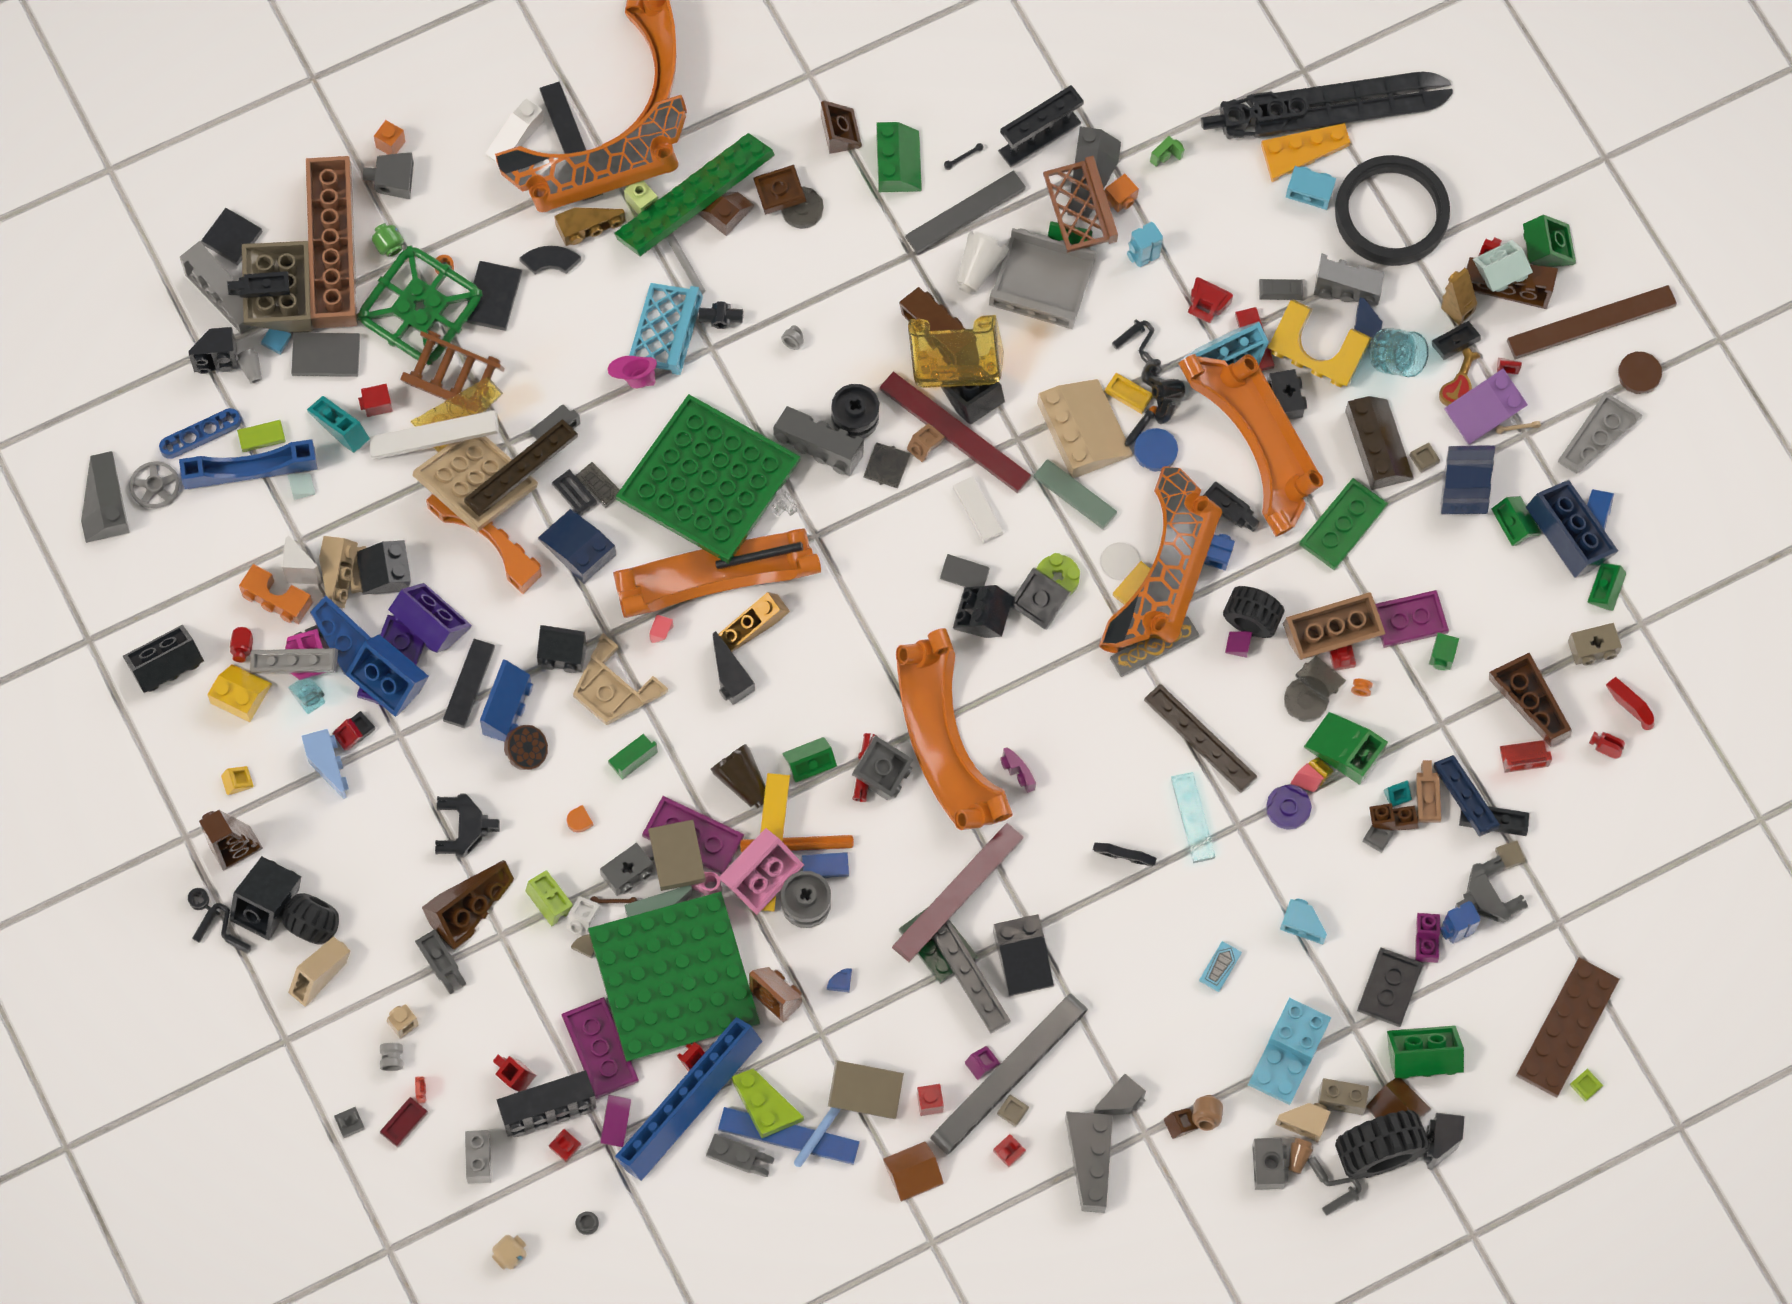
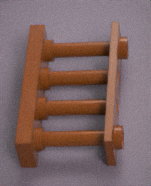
M429 330L428 334L421 331L420 336L427 340L414 371H411L410 374L403 372L400 380L405 384L476 414L486 412L487 408L482 405V398L494 370L497 369L504 372L505 368L500 365L501 361L492 356H488V359L441 340V335ZM437 344L447 348L434 379H431L429 383L422 380V373L434 345ZM456 352L467 358L454 388L448 391L442 388V381ZM478 361L487 366L474 396H471L469 400L462 397L463 392L461 391L474 362Z

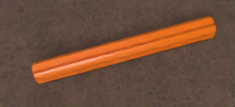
M853 835L783 838V843L790 851L853 848L854 839ZM755 839L741 840V852H743Z

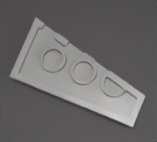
M1605 392L1559 458L1558 463L1577 474L1637 423L1643 415Z

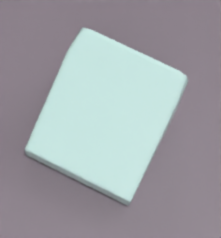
M310 473L287 475L294 500L316 494Z

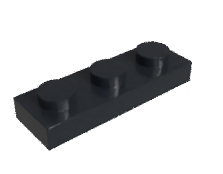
M1488 806L1500 824L1499 829L1495 830V832L1527 836L1530 813ZM1460 809L1459 826L1473 828Z

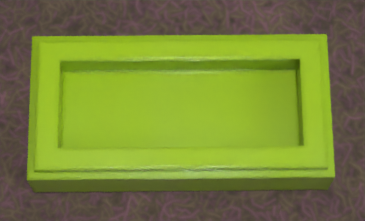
M281 420L237 430L243 453L286 442Z

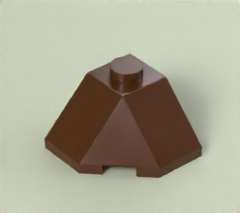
M727 192L699 212L698 215L727 236L754 208L755 204L739 192Z

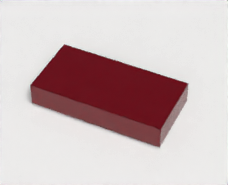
M409 1097L380 1130V1134L398 1148L424 1119L428 1111L413 1098Z

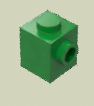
M1437 633L1429 665H1433L1438 670H1451L1460 638Z

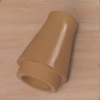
M1295 1138L1294 1143H1291L1289 1171L1297 1174L1302 1173L1305 1164L1313 1152V1143Z

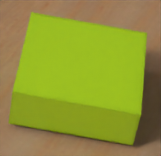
M1588 1068L1570 1083V1086L1585 1102L1604 1086Z

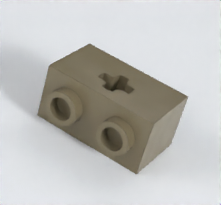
M1614 622L1573 632L1568 638V644L1575 665L1583 664L1587 666L1599 659H1614L1622 648Z
M1323 1078L1320 1084L1317 1103L1324 1105L1330 1110L1363 1115L1366 1110L1369 1086Z

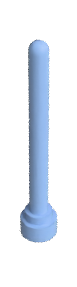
M830 1108L794 1160L796 1167H801L841 1109Z

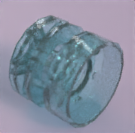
M1383 328L1373 337L1369 348V358L1376 371L1401 377L1417 376L1426 366L1429 357V347L1426 339L1422 334L1409 330Z

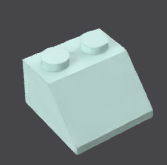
M1513 240L1473 259L1485 283L1493 292L1502 291L1508 287V284L1514 281H1523L1528 278L1529 274L1533 273L1523 249Z

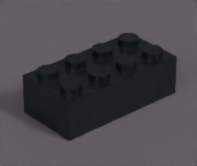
M586 1070L496 1099L507 1137L513 1136L514 1138L526 1134L527 1130L533 1128L541 1130L548 1127V1123L554 1121L558 1123L565 1122L571 1119L570 1116L586 1115L593 1112L594 1108H597L595 1095Z

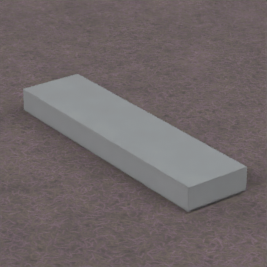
M338 649L251 650L250 673L337 672Z

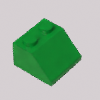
M1544 214L1523 223V237L1526 241L1527 258L1530 264L1545 267L1576 264L1569 224Z

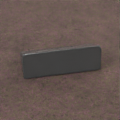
M947 554L940 579L963 587L985 586L990 568Z

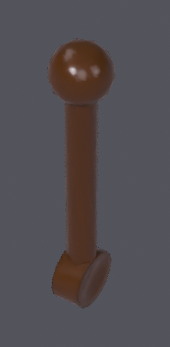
M592 896L590 898L591 901L598 904H629L638 901L636 897H631L630 899H598V897Z

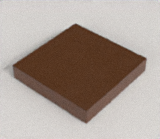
M794 164L753 177L765 215L806 202Z

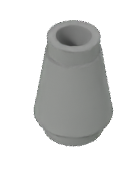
M254 349L240 352L237 355V362L249 382L252 384L261 381L263 378L261 376L258 353H255Z

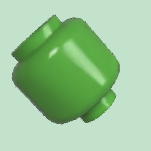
M383 223L374 229L375 233L372 236V242L381 255L392 257L402 251L404 239L395 225Z

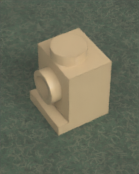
M406 1004L392 1009L389 1012L390 1016L386 1020L400 1039L419 1025L417 1017Z

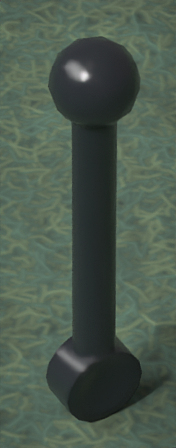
M977 143L975 148L956 159L945 161L944 168L951 170L957 162L976 151H982L984 148L983 144Z

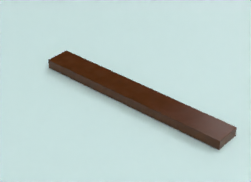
M1666 285L1508 337L1506 341L1514 359H1518L1676 307L1677 302L1670 286Z

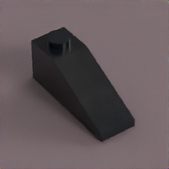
M715 631L712 633L720 685L719 693L725 701L729 700L734 705L755 691V683Z

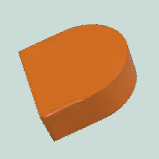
M583 805L571 810L567 815V826L573 832L580 833L594 826Z

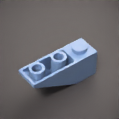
M328 729L302 735L309 764L343 799L347 798L345 790H349L346 776L341 777L339 771L343 769L341 757L335 756L334 749L338 748L335 735L330 736Z

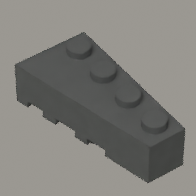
M786 406L773 427V435L779 442L783 444L789 443L798 452L813 456L814 460L824 465L826 463L833 467V470L838 474L851 476L863 457L864 438L857 436L853 439L848 436V431L841 428L839 431H835L829 426V423L822 420L816 423L810 415Z
M1066 1111L1065 1123L1081 1211L1105 1213L1107 1207L1113 1115Z

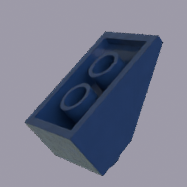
M571 509L538 537V540L583 584L616 556L615 545L599 529Z

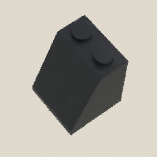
M261 856L233 893L229 921L269 941L282 921L285 905L299 892L302 876L280 866L273 860Z

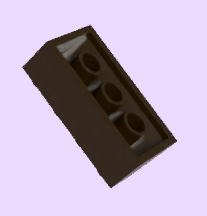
M1366 396L1348 401L1345 413L1371 490L1414 480L1388 400Z

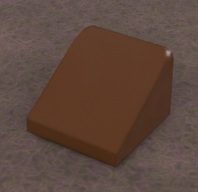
M1190 1108L1171 1112L1164 1118L1172 1139L1199 1129L1192 1121Z

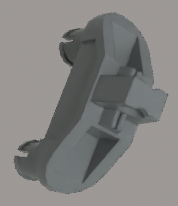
M1498 855L1483 864L1476 863L1472 865L1467 891L1463 894L1464 899L1456 903L1455 908H1459L1460 905L1470 901L1480 916L1504 923L1511 918V915L1524 908H1528L1526 900L1523 901V895H1519L1506 903L1500 900L1488 879L1489 875L1505 869L1504 862H1500L1501 857Z

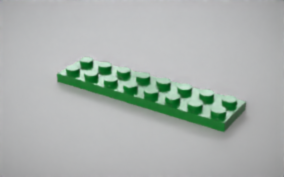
M748 132L646 210L640 212L634 219L623 225L614 233L616 239L641 257L774 157L773 149Z

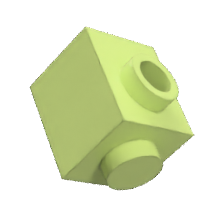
M644 180L627 185L624 190L625 200L637 214L646 210L658 200V196Z

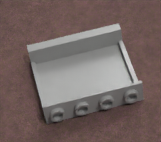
M1012 228L1007 246L1009 251L1002 261L994 289L991 291L989 306L1073 330L1095 262L1096 252L1087 247L1067 253L1063 240L1057 241L1047 235H1036L1026 229Z

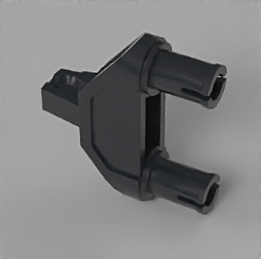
M460 793L457 797L437 796V811L457 810L459 813L458 838L456 840H435L436 855L456 854L458 858H464L483 840V836H488V832H500V820L488 819V815H483L479 807L466 793Z

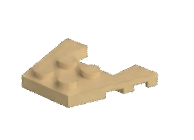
M603 633L574 690L573 697L605 725H609L665 695L668 692V688L654 676L638 692L630 687L604 664L618 650V645Z

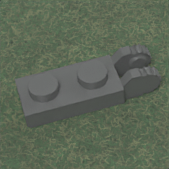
M435 929L415 940L416 945L439 981L441 980L449 994L454 992L452 984L446 978L451 973H454L459 985L462 987L467 985L458 970L457 963Z
M714 1134L706 1153V1157L763 1177H768L769 1171L763 1167L753 1165L755 1159L768 1164H773L775 1160L770 1155L758 1152L757 1149L718 1134Z

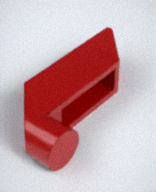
M1616 676L1606 684V687L1614 699L1641 722V727L1644 730L1653 729L1655 725L1654 715L1647 703Z

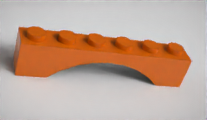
M432 494L426 499L427 508L443 523H455L469 527L435 495ZM491 521L478 532L486 537L499 552L505 566L507 580L524 594L542 576L541 565L534 557L529 558L524 554L525 550L518 543L513 544L509 540L508 534L503 529L494 527L492 525L493 521Z

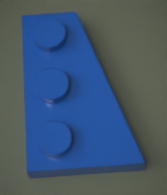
M325 595L310 611V614L328 647L338 649L337 663L345 675L364 641L371 637Z

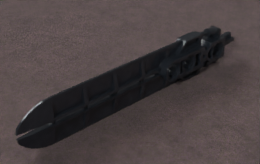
M1421 71L1276 93L1272 91L1257 93L1237 101L1236 99L1222 101L1219 107L1220 115L1201 117V128L1203 130L1222 128L1223 134L1229 140L1244 138V136H1254L1255 138L1275 136L1283 132L1433 110L1443 105L1450 98L1453 88L1425 91L1451 86L1452 84L1450 80L1439 74ZM1292 108H1297L1301 112H1295ZM1271 111H1276L1280 115H1274ZM1234 117L1238 121H1232L1229 118ZM1249 126H1252V127L1255 128V132H1245V131L1247 130V128H1248Z

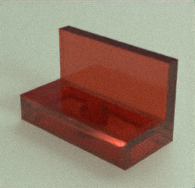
M1544 740L1499 747L1504 773L1549 767L1552 761L1551 751H1546Z

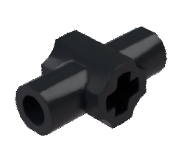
M717 301L712 303V308L699 307L698 318L699 322H711V327L725 329L730 327V323H743L744 311L743 309L731 308V304L724 301Z

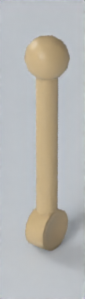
M1534 421L1528 424L1506 427L1498 425L1495 431L1501 434L1503 431L1531 427L1539 428L1541 423L1540 421Z

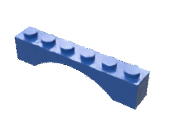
M313 439L290 442L274 450L249 456L227 458L196 456L179 459L181 480L185 490L318 470Z

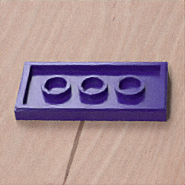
M387 615L380 635L417 665L426 643L419 637L412 635L410 629L403 623L398 622L394 616ZM359 687L357 698L379 704Z

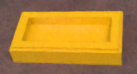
M1115 373L1104 390V393L1141 414L1153 398L1151 392L1118 373Z

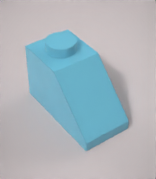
M1290 898L1280 930L1323 945L1327 933L1313 906L1308 905V902L1303 899L1296 898L1294 900Z

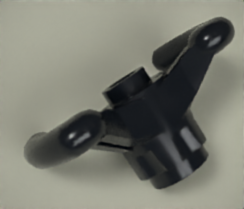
M1151 359L1143 367L1141 378L1145 384L1152 388V395L1157 400L1158 405L1155 419L1158 424L1162 425L1171 420L1176 408V404L1172 401L1180 400L1184 397L1185 385L1179 379L1164 380L1152 375L1151 370L1154 367H1159L1161 361L1159 359Z

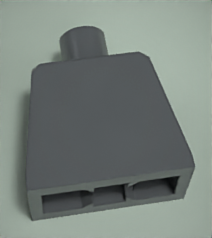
M408 152L377 156L376 168L363 167V180L374 181L377 193L411 199L414 167L413 154Z

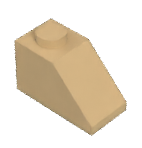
M1307 1103L1279 1114L1275 1125L1319 1142L1331 1112L1322 1104Z

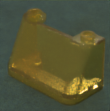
M996 315L981 316L974 321L973 329L930 331L928 321L924 319L909 320L908 333L914 381L917 386L930 388L995 384L1001 379L1004 348Z

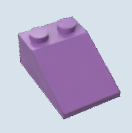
M1501 369L1445 407L1444 410L1469 445L1522 410L1528 404L1506 371Z

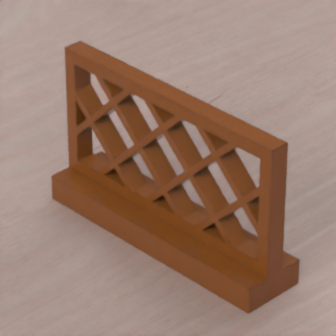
M1094 156L1086 157L1085 161L1043 172L1067 253L1106 242L1109 244L1117 242L1118 232ZM1082 168L1084 175L1081 181L1070 177L1073 170ZM1059 175L1064 179L1058 187L1050 182V176ZM1067 180L1078 185L1073 194L1062 189ZM1080 187L1088 190L1090 193L1086 201L1076 196ZM1059 193L1070 198L1066 206L1057 203L1056 198ZM1073 200L1084 205L1079 214L1069 209ZM1086 207L1095 210L1096 215L1093 220L1082 216ZM1066 212L1076 217L1072 226L1064 223L1062 220ZM1079 219L1090 224L1085 233L1075 229ZM1094 226L1101 230L1103 237L1095 239L1088 234ZM1072 232L1083 237L1080 243L1070 245L1068 238Z

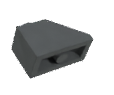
M1124 1074L1097 1104L1094 1114L1121 1115L1130 1114L1134 1109L1138 1111L1146 1102L1144 1099L1146 1090L1127 1074Z

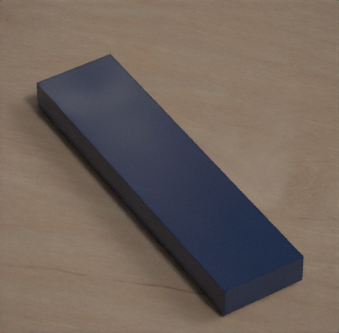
M1451 755L1434 762L1433 767L1478 836L1480 837L1499 829V822L1456 757Z

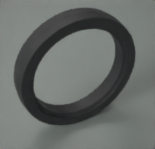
M1383 155L1360 163L1346 176L1337 193L1335 219L1343 240L1359 256L1381 265L1401 266L1421 260L1438 246L1448 228L1450 201L1444 184L1429 167L1409 157ZM1382 173H1398L1419 182L1429 192L1435 204L1436 221L1430 233L1418 243L1403 248H1387L1367 240L1356 229L1349 213L1350 196L1361 182Z

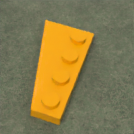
M1345 123L1261 141L1262 151L1272 182L1285 174L1293 173L1295 166H1308L1319 158L1327 157L1350 146Z

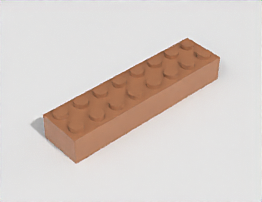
M350 156L306 158L310 314L313 329L357 326L353 188Z

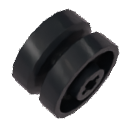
M849 384L840 388L835 393L831 404V422L834 430L839 431L841 428L848 431V436L853 439L857 436L862 438L870 436L879 424L880 402L876 393L863 384Z

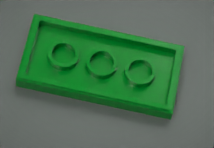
M1352 478L1302 538L1299 545L1335 571L1387 508L1389 503Z

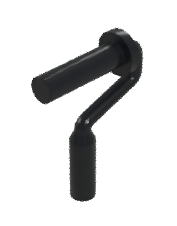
M1135 319L1133 321L1134 325L1111 344L1117 350L1139 331L1141 333L1145 332L1144 326H1146L1149 333L1138 351L1141 359L1147 363L1153 358L1148 352L1144 351V348L1155 330L1148 321L1143 320L1140 322ZM1160 366L1154 367L1152 371L1157 375L1162 371V368Z
M216 903L212 907L207 905L205 909L208 911L192 939L200 943L215 916H220L221 913L217 911L219 908L225 911L221 930L222 938L226 943L248 954L252 948L251 945L231 934H226L230 915L229 907L222 903Z

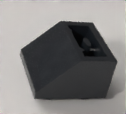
M232 327L209 329L188 351L194 373L207 374L218 370L230 372L233 369H238L237 343Z
M997 585L964 588L953 629L983 638L1002 637L1014 596Z
M1436 1113L1434 1119H1430L1429 1125L1426 1128L1430 1147L1428 1152L1424 1154V1162H1428L1427 1169L1432 1170L1458 1149L1463 1140L1465 1116Z

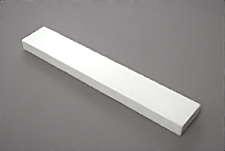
M493 410L369 436L371 458L379 459L498 434L497 412Z

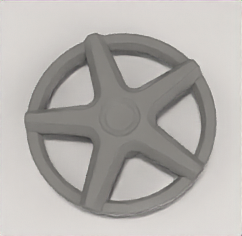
M159 461L148 462L138 467L132 474L129 483L130 493L133 499L142 507L161 508L173 502L179 492L180 480L177 472L170 465ZM156 465L168 468L172 474L161 478L158 476ZM147 466L150 467V476L146 480L135 479L140 470ZM175 480V490L170 496L164 489V486ZM133 485L146 488L142 500L136 496ZM154 494H158L165 500L157 504L148 503Z

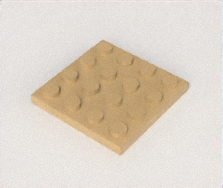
M486 436L449 444L417 467L412 474L415 479L476 533L536 489L538 482L529 476L480 517L464 503V498L512 460Z

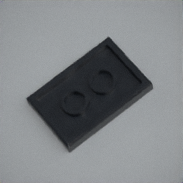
M479 261L473 283L482 290L483 297L465 323L506 331L521 280L522 269Z
M1380 947L1357 1011L1401 1027L1424 963Z

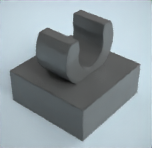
M356 1106L334 1115L343 1139L365 1130Z

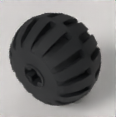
M299 893L292 897L285 905L282 923L295 936L310 943L322 945L336 934L339 925V913L327 902L306 893Z

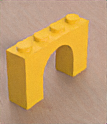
M1294 299L1290 300L1268 346L1272 350L1271 354L1281 359L1284 356L1292 359L1291 364L1302 369L1303 366L1312 369L1311 374L1320 378L1326 376L1331 379L1330 383L1340 388L1343 385L1349 386L1372 337L1352 328L1349 330L1339 352L1329 360L1314 359L1306 353L1301 341L1302 331L1313 309Z

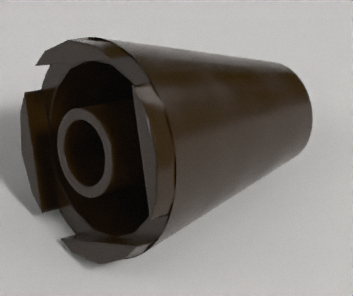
M747 744L733 751L710 769L715 777L749 807L755 805L758 809L764 804L766 785Z

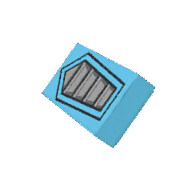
M1222 941L1199 981L1220 992L1242 952Z

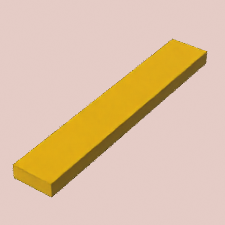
M767 773L760 833L767 828L783 842L790 775ZM776 895L761 911L775 912Z

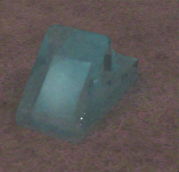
M311 678L297 680L288 686L292 695L307 714L325 704L323 698L325 694Z

